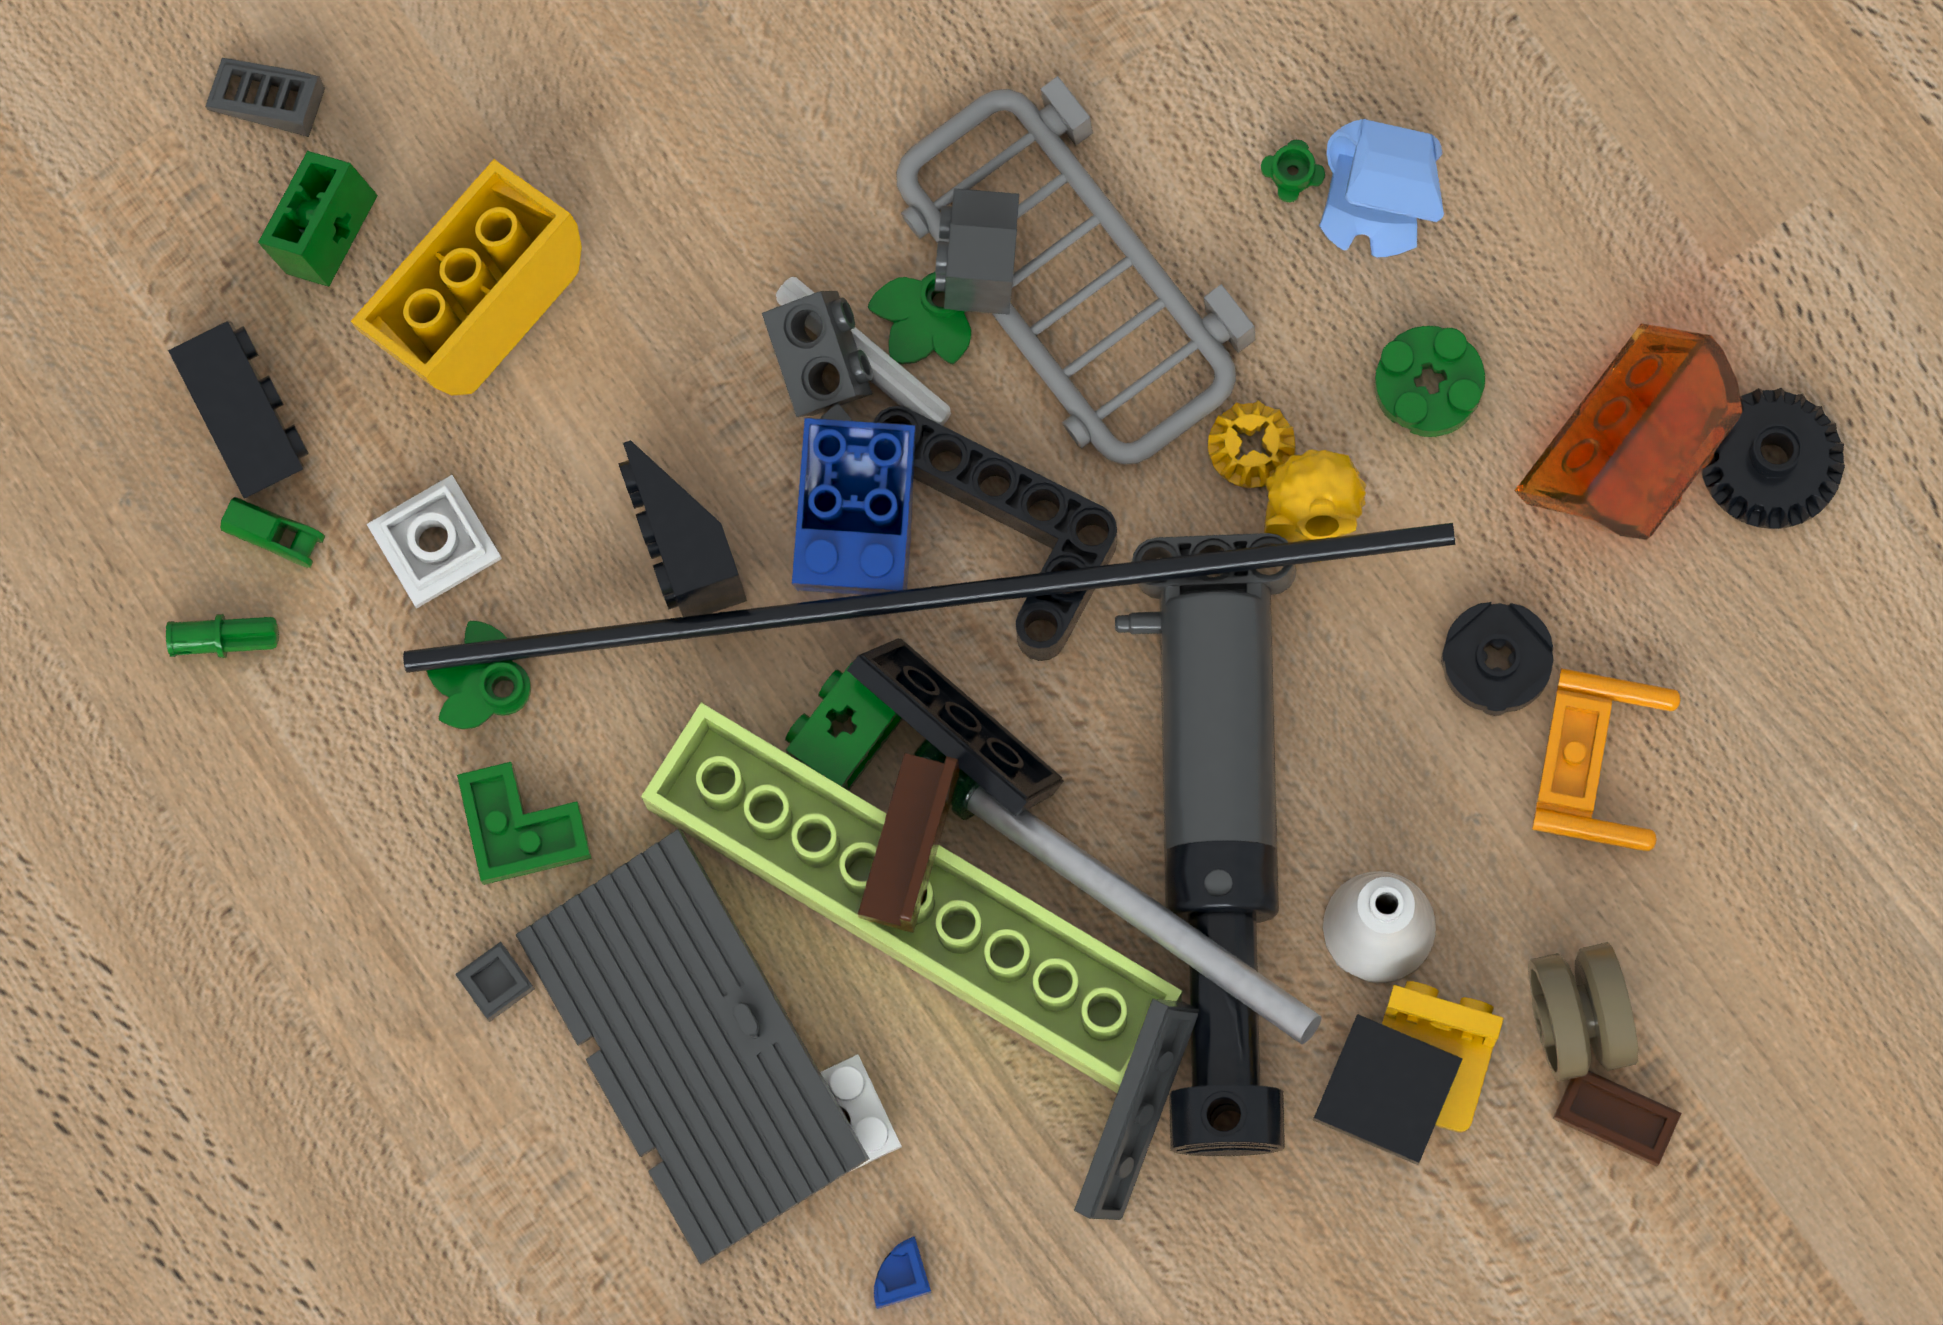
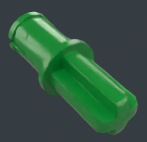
M217 614L215 620L168 621L166 625V646L170 657L217 653L219 658H226L228 652L271 650L277 647L279 641L278 624L273 617L225 619L223 614Z

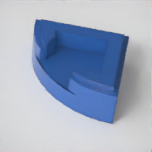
M915 1236L895 1246L881 1264L874 1284V1300L877 1309L931 1293Z

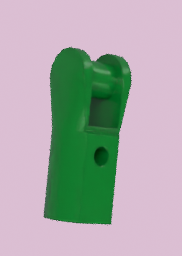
M237 497L230 500L220 525L221 531L306 568H311L313 564L309 557L316 543H323L325 539L323 533L310 526L285 518ZM286 529L296 533L290 548L279 544Z

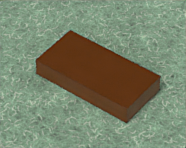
M1588 1071L1586 1076L1570 1079L1553 1119L1657 1167L1682 1113Z

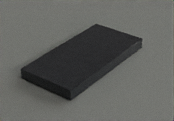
M901 638L858 655L847 669L850 674L946 757L958 759L959 768L1013 815L1017 816L1053 796L1064 782L1062 780L1063 777Z

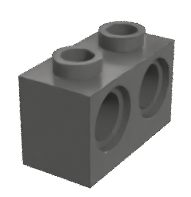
M819 291L762 313L796 417L814 416L828 411L837 403L841 406L872 395L869 381L873 379L872 368L866 354L862 350L857 349L851 329L855 328L854 315L849 303L845 298H840L838 291ZM812 311L817 313L822 321V331L816 340H812L805 331V320ZM829 363L837 368L840 375L839 385L834 392L827 390L822 381L823 370Z

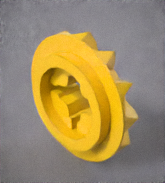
M1259 400L1246 404L1236 402L1230 409L1217 416L1208 436V453L1215 470L1228 482L1240 487L1258 488L1266 486V479L1274 475L1277 466L1285 464L1290 456L1295 455L1296 445L1293 427L1284 418L1280 409H1273L1264 405ZM1263 427L1266 428L1261 443L1262 447L1266 450V454H1260L1252 450L1247 455L1244 454L1240 460H1237L1242 448V440L1238 437V432H1244L1246 435L1252 436L1257 431L1260 432Z

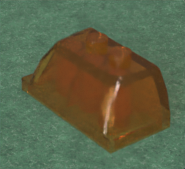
M1641 323L1514 491L1527 505L1573 515L1598 530L1623 537L1643 540L1650 538L1668 513L1678 506L1683 493L1701 469L1711 462L1714 452L1742 414L1738 381L1723 349L1711 335Z

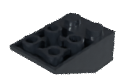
M631 440L624 442L623 445L628 460L618 463L634 509L642 506L645 507L646 511L635 515L651 559L662 557L663 562L653 565L668 610L679 607L682 616L686 617L711 614L746 602L745 592L722 524Z

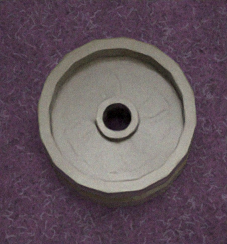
M1606 942L1580 948L1575 959V978L1569 964L1559 953L1530 959L1528 975L1535 1023L1548 1064L1557 1082L1586 1076L1591 1065V1047L1596 1059L1607 1071L1636 1065L1638 1062V1043L1634 1017L1626 983L1613 947Z

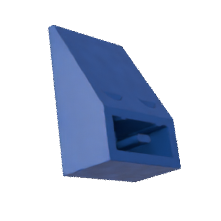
M805 418L792 584L797 591L866 595L907 590L911 544L915 425Z

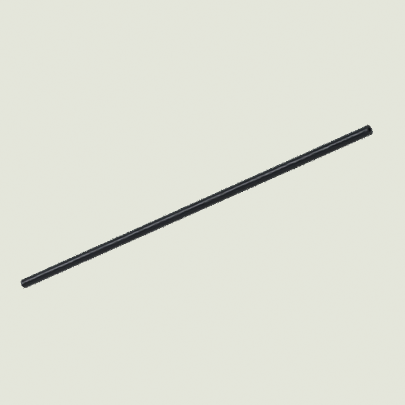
M1453 523L409 650L404 651L403 661L405 671L411 673L1456 545Z

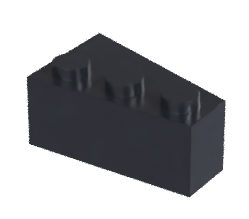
M226 321L168 350L244 499L304 469L300 458L309 454L295 425L285 429L276 411L277 408L284 405L270 376L260 379L251 359L259 355L244 326L236 330L231 321Z

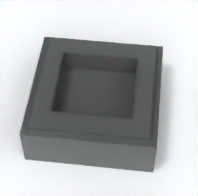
M499 942L455 974L489 1022L535 990L502 942Z

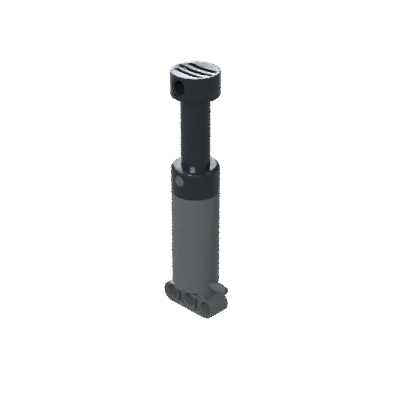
M1270 533L1156 537L1147 539L1137 547L1133 553L1132 562L1288 542L1283 537ZM1296 565L1283 566L1278 573L1273 575H1265L1255 569L1223 573L1217 577L1197 576L1140 583L1138 586L1143 593L1151 598L1160 600V612H1135L1115 617V630L1118 633H1131L1132 635L1160 634L1166 908L1257 972L1256 923L1273 919L1279 911L1271 595L1283 593L1290 588L1295 580ZM1189 966L1190 1005L1199 1009V1014L1191 1033L1192 1087L1173 1090L1169 1094L1170 1151L1193 1156H1248L1282 1151L1285 1148L1283 1091L1279 1088L1260 1086L1259 1014ZM1235 1111L1241 1114L1239 1123L1233 1129L1219 1131L1213 1128L1215 1119L1222 1112Z

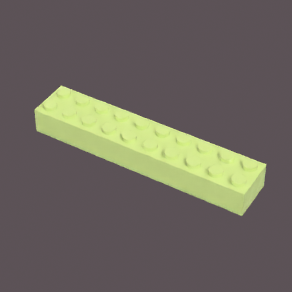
M700 703L641 796L647 810L1116 1093H1118L1152 999L1182 1002L1183 991L940 845L937 849L914 933L859 918L858 911L887 814L703 703Z

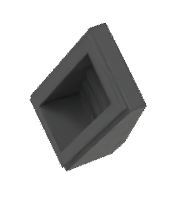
M222 58L205 107L209 111L309 137L325 87L320 76ZM232 75L242 77L234 100L224 99ZM252 80L260 82L253 104L245 102ZM271 85L279 87L273 107L265 106ZM290 90L298 92L292 111L284 109Z

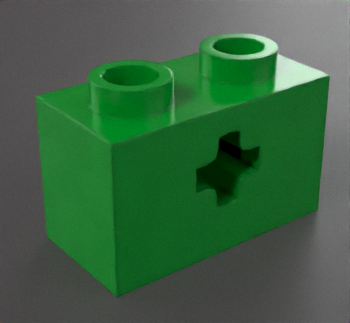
M307 151L258 243L286 274L329 287L378 195L351 163Z
M837 669L822 686L818 696L823 701L811 717L805 713L802 714L790 728L785 738V741L790 743L786 748V753L849 791L902 721V718L850 674L847 669L844 673ZM851 717L854 732L850 735L842 731L835 738L832 722L836 720L840 723H845Z

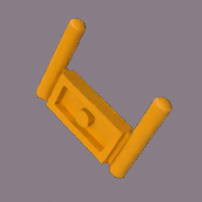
M1561 668L1532 830L1641 851H1651L1657 841L1653 830L1592 818L1612 701L1675 711L1680 705V694L1675 689Z

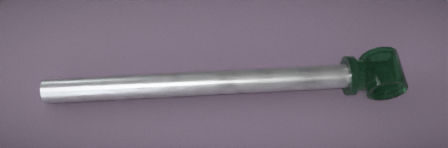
M926 738L913 753L915 756L945 763L946 756ZM959 768L960 773L951 801L952 812L962 820H967L976 815L1300 1044L1306 1043L1316 1032L1321 1022V1016L1027 810L1017 816L1013 815Z

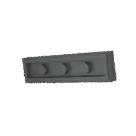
M1152 999L1074 1211L1089 1219L1121 1220L1123 1218L1197 1020L1199 1009L1185 1002Z

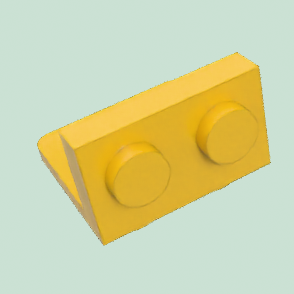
M1406 981L1405 988L1393 985L1382 1025L1463 1058L1435 1126L1458 1133L1465 1132L1472 1124L1493 1047L1498 1040L1504 1017L1492 1014L1494 1007L1480 1000L1462 997L1460 1003L1457 1004L1437 998L1439 990L1423 983Z

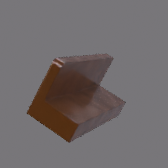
M904 753L858 911L859 918L914 933L959 777L958 759L947 756L945 763Z

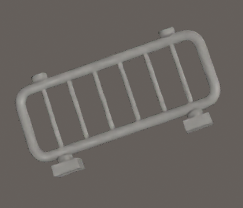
M1058 76L1041 88L1045 107L1040 111L1022 93L1010 89L993 90L980 96L920 140L901 158L896 171L897 187L902 198L909 206L901 212V215L919 239L930 233L937 243L938 241L949 242V239L939 238L941 206H947L953 202L954 188L971 189L1034 141L1038 143L1061 174L1019 204L1018 218L1067 182L1093 216L1013 274L1012 288L1099 224L1102 225L1126 257L1031 327L1028 326L1012 304H1010L1009 315L994 313L992 315L1070 414V417L1062 423L1076 444L1082 449L1091 442L1108 460L1120 464H1138L1152 457L1221 406L1231 395L1236 382V369L1229 352L1222 344L1228 340L1239 353L1255 341V326L1222 284L1204 296L1205 311L1208 315L1203 319L1200 317L1059 137L1066 133L1076 146L1093 134L1090 116ZM998 111L1012 112L1029 133L935 202H932L918 182L919 169L992 114ZM1133 265L1158 299L1062 369L1038 339L1037 335ZM1166 307L1191 341L1101 408L1094 411L1069 378ZM1199 349L1214 370L1213 383L1140 439L1132 443H1124L1116 439L1102 419Z

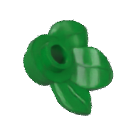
M935 272L928 274L921 281L913 278L898 277L880 288L872 296L868 304V309L873 314L893 322L889 336V354L899 364L917 363L935 351L945 362L953 365L964 355L969 347L972 331L965 316L966 311L944 309V307L936 306L932 301L937 293L945 292L934 291Z
M469 621L465 630L464 643L507 639L501 631L489 624L480 621ZM513 660L426 671L434 687L442 695L448 697L440 711L439 721L453 728L472 729L482 725L493 714L505 716L516 713L525 706L531 694V682L528 674ZM510 681L514 684V688L509 696L502 698L494 694L495 686L499 682Z

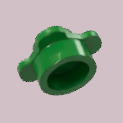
M1291 140L1286 146L1280 148L1274 156H1266L1261 163L1262 174L1273 180L1278 188L1277 195L1284 202L1296 201L1300 192L1310 186H1320L1325 179V169L1323 166L1315 164L1314 156L1308 150L1307 143L1302 140ZM1290 167H1296L1298 169V173L1296 175H1290L1288 173V169Z

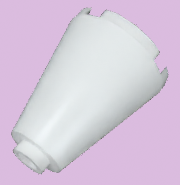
M1383 871L1363 873L1342 884L1328 902L1323 921L1326 948L1336 964L1347 973L1349 972L1358 978L1376 984L1399 981L1416 971L1431 951L1436 931L1433 909L1421 889L1403 876Z

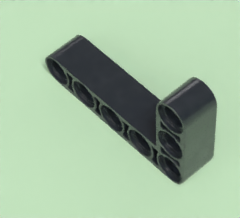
M902 406L888 407L882 410L874 419L873 423L916 426L913 479L1052 548L1053 550L1040 573L1108 565L1117 546V524L1112 513L1105 507L909 408ZM949 451L960 457V464L951 471L937 470L931 464L935 456L942 452ZM991 476L1003 477L1010 484L1007 491L999 496L985 494L981 491L980 485ZM1043 500L1050 501L1057 506L1059 511L1050 520H1036L1028 512L1034 503ZM1088 525H1096L1103 528L1108 536L1099 545L1090 546L1081 542L1077 535L1082 528ZM1095 589L1075 591L1067 594L1058 593L1027 597L1016 619L1017 642L1022 653L1030 659L1037 661L1050 660L1057 656L1068 641ZM1036 620H1046L1055 626L1056 633L1049 640L1038 642L1032 640L1026 634V629Z

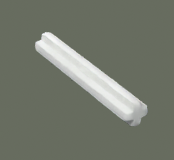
M790 277L777 291L776 299L780 305H784L811 295L814 292L797 277ZM812 311L805 320V326L819 337L822 331V321L818 314ZM856 327L851 329L857 349L862 350L870 362L873 373L871 382L898 405L909 408L943 426L951 415L950 407Z

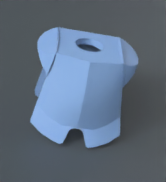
M1366 119L1348 123L1331 135L1327 143L1326 154L1328 165L1333 175L1326 206L1319 224L1327 239L1340 249L1348 250L1355 236L1366 235L1370 240L1371 255L1377 258L1398 255L1417 248V218L1438 222L1444 216L1436 161L1443 154L1439 140L1429 133Z

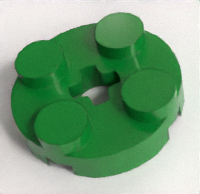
M1439 326L1415 327L1399 334L1383 348L1375 373V395L1382 412L1394 424L1396 421L1402 427L1410 429V433L1422 437L1443 436L1461 428L1477 409L1485 387V370L1477 350L1467 341L1461 331L1455 328H1441ZM1432 369L1434 373H1441L1444 377V381L1438 384V392L1435 394H1429L1426 386L1417 387L1414 382L1415 379L1421 377L1422 370Z

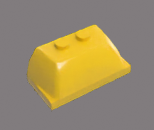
M493 159L354 316L351 323L361 334L432 387L451 396L472 394L578 274L582 250L578 225L571 213Z

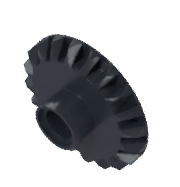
M1758 388L1751 393L1742 396L1737 395L1715 414L1708 424L1701 442L1700 468L1704 483L1712 498L1729 515L1755 527L1782 529L1808 521L1830 503L1839 488L1845 468L1844 443L1839 438L1836 423L1831 422L1824 414L1822 406H1816L1809 402L1804 394L1795 395L1785 392L1782 388L1776 390H1762ZM1769 444L1781 447L1785 451L1788 461L1783 464L1768 462L1762 456L1761 447Z

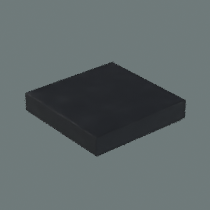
M1357 1014L1313 1121L1419 1165L1463 1058Z

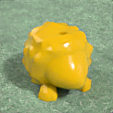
M1310 449L1303 455L1290 456L1285 464L1277 466L1274 475L1266 479L1269 501L1266 508L1264 533L1277 534L1290 543L1339 537L1356 531L1357 519L1362 515V507L1366 505L1365 489L1367 485L1360 478V472L1354 466L1349 455L1328 450L1318 451Z

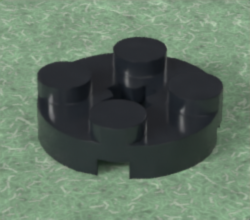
M1487 602L1467 609L1454 621L1447 633L1441 663L1449 687L1461 701L1474 709L1482 710L1488 715L1499 716L1506 712L1520 710L1540 696L1550 679L1554 662L1553 644L1545 624L1529 609L1513 603L1506 605ZM1489 645L1496 650L1504 646L1508 647L1512 652L1507 659L1511 667L1506 670H1502L1499 667L1490 669L1485 664L1488 655L1484 649Z

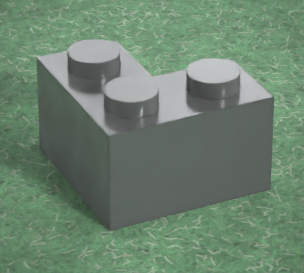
M954 188L952 206H941L939 238L949 239V242L938 241L934 291H945L944 309L1010 314L1019 194Z

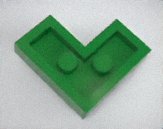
M512 762L457 775L480 881L483 885L592 859L578 801L525 814Z

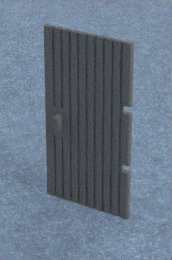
M681 829L675 830L660 842L655 843L643 853L635 856L629 862L598 880L597 883L592 884L580 894L575 895L563 905L558 906L549 914L516 934L576 1044L581 1045L594 1037L601 1050L586 1058V1062L638 1155L642 1157L655 1148L660 1154L663 1161L648 1172L700 1265L870 1159Z

